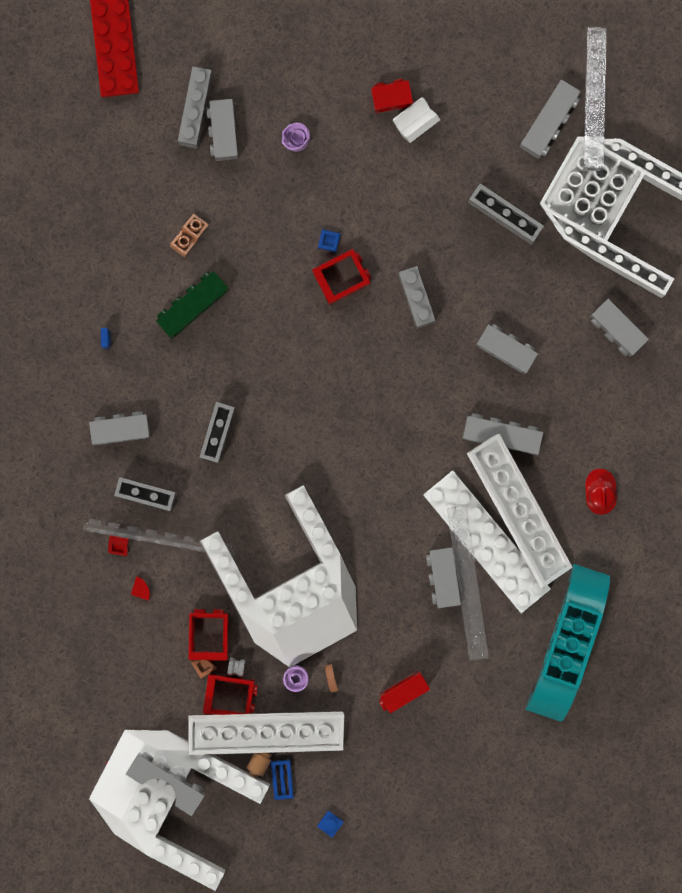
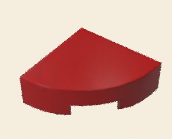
M136 576L130 595L149 601L150 590L147 583L142 578Z

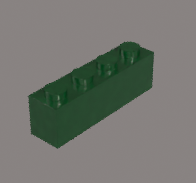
M214 271L205 273L200 278L201 282L198 285H191L186 290L187 294L181 298L179 296L171 303L173 306L170 309H164L157 315L158 319L156 322L171 339L175 338L229 291V288Z

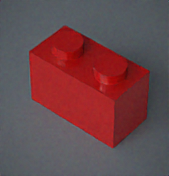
M397 79L392 84L386 85L385 82H381L371 87L375 114L407 108L413 104L409 80Z

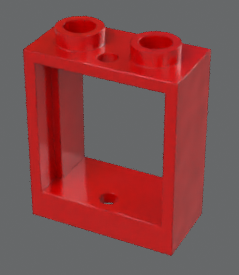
M353 249L312 269L329 306L370 285L369 280L372 277L367 269L364 270L360 264L363 260L359 252L355 253ZM351 257L363 281L334 296L322 271Z
M194 609V613H189L188 660H228L229 613H225L224 609H213V613H205V609ZM195 618H223V652L195 651Z
M417 671L380 693L381 699H379V703L384 712L388 710L391 714L426 693L430 688L420 671Z
M209 674L203 713L211 715L254 714L255 704H252V698L257 696L258 685H255V680ZM216 680L249 685L245 713L212 708Z

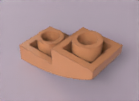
M193 214L182 227L180 233L171 242L170 247L185 258L206 231L209 224Z

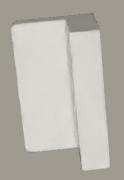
M422 97L393 119L397 129L409 143L440 121L438 115L430 109Z

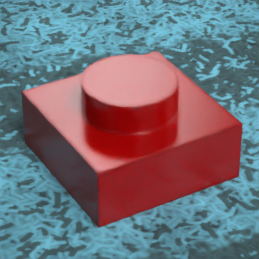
M110 535L108 553L127 556L129 538Z

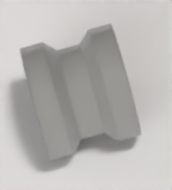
M230 657L227 676L232 677L235 675L243 679L246 660L241 659L239 661Z

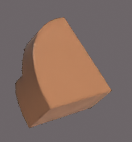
M194 660L191 662L200 678L217 669L216 665L211 661L209 662V660Z
M332 664L325 666L329 689L331 692H336L338 689Z

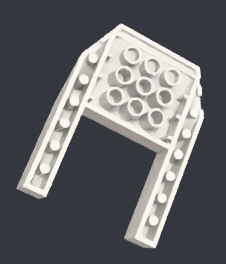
M577 137L541 200V207L564 240L605 267L661 298L664 297L674 278L607 240L642 179L682 201V173L622 139Z
M300 486L287 493L285 497L320 563L254 599L219 532L217 531L200 540L254 643L288 667H292L357 631L356 587L304 486Z
M125 730L89 798L115 835L151 858L216 891L225 873V869L158 835L176 799L173 787L161 779H152L141 785L125 775L138 753L143 754L146 752L154 757L153 761L160 764L162 762L171 768L169 771L175 775L180 773L187 778L192 768L261 804L270 784L260 778L251 776L245 770L214 754L189 755L188 741L168 730Z

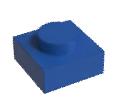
M328 810L317 827L333 838L344 821Z

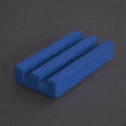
M290 759L271 761L274 800L293 799ZM283 764H287L289 795H286ZM275 765H279L282 795L279 796Z

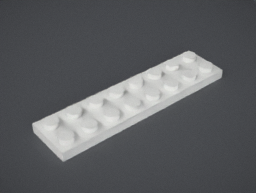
M500 434L494 435L467 453L539 586L545 587L571 569L572 565Z
M451 471L423 494L520 613H523L551 589L548 585L545 587L539 586L522 553L454 471Z
M343 712L188 716L189 755L343 750Z

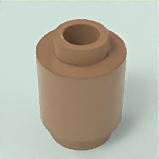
M253 753L246 767L249 770L248 774L259 778V776L264 777L272 760L270 759L272 754Z

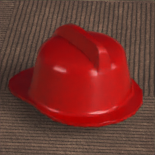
M599 468L593 470L587 476L585 483L587 506L595 514H608L614 509L617 501L615 478L606 469Z

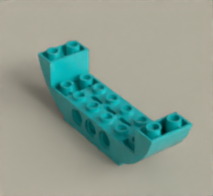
M573 564L567 581L570 583L534 692L531 691L525 708L527 711L560 722L566 717L580 687L603 617L610 585L609 575Z

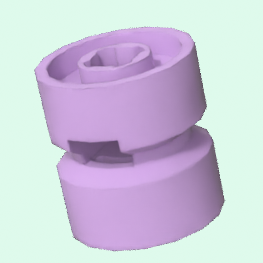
M299 665L289 667L284 674V685L293 692L303 690L308 684V672Z

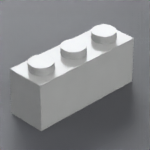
M233 100L209 101L210 107H207V118H211L212 126H208L209 137H213V144L210 145L211 156H215L216 161L238 159Z
M417 266L399 272L398 276L416 329L435 323V318Z
M609 299L590 316L592 318L591 323L597 329L601 327L606 332L604 336L611 343L615 341L619 346L618 350L624 356H633L649 340Z
M488 324L476 346L525 375L538 355L535 352L536 349L527 343L525 346L519 343V338L512 334L507 336L502 333L503 329L495 324L490 326Z
M216 402L200 458L220 463L236 410L235 407Z
M143 411L133 412L132 416L124 417V414L113 415V419L105 420V416L95 417L94 421L89 422L92 445L151 438L149 418L147 414L143 415Z
M119 477L114 496L168 511L173 510L177 495L176 492Z
M453 548L430 550L429 555H426L427 566H431L432 574H429L430 586L434 585L435 593H431L433 605L437 604V608L461 605Z

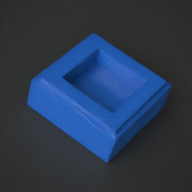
M322 229L318 249L336 253L341 233Z
M100 328L101 348L110 349V330L108 328Z

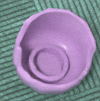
M292 123L282 131L281 142L288 150L298 152L308 147L311 140L310 131L304 124Z

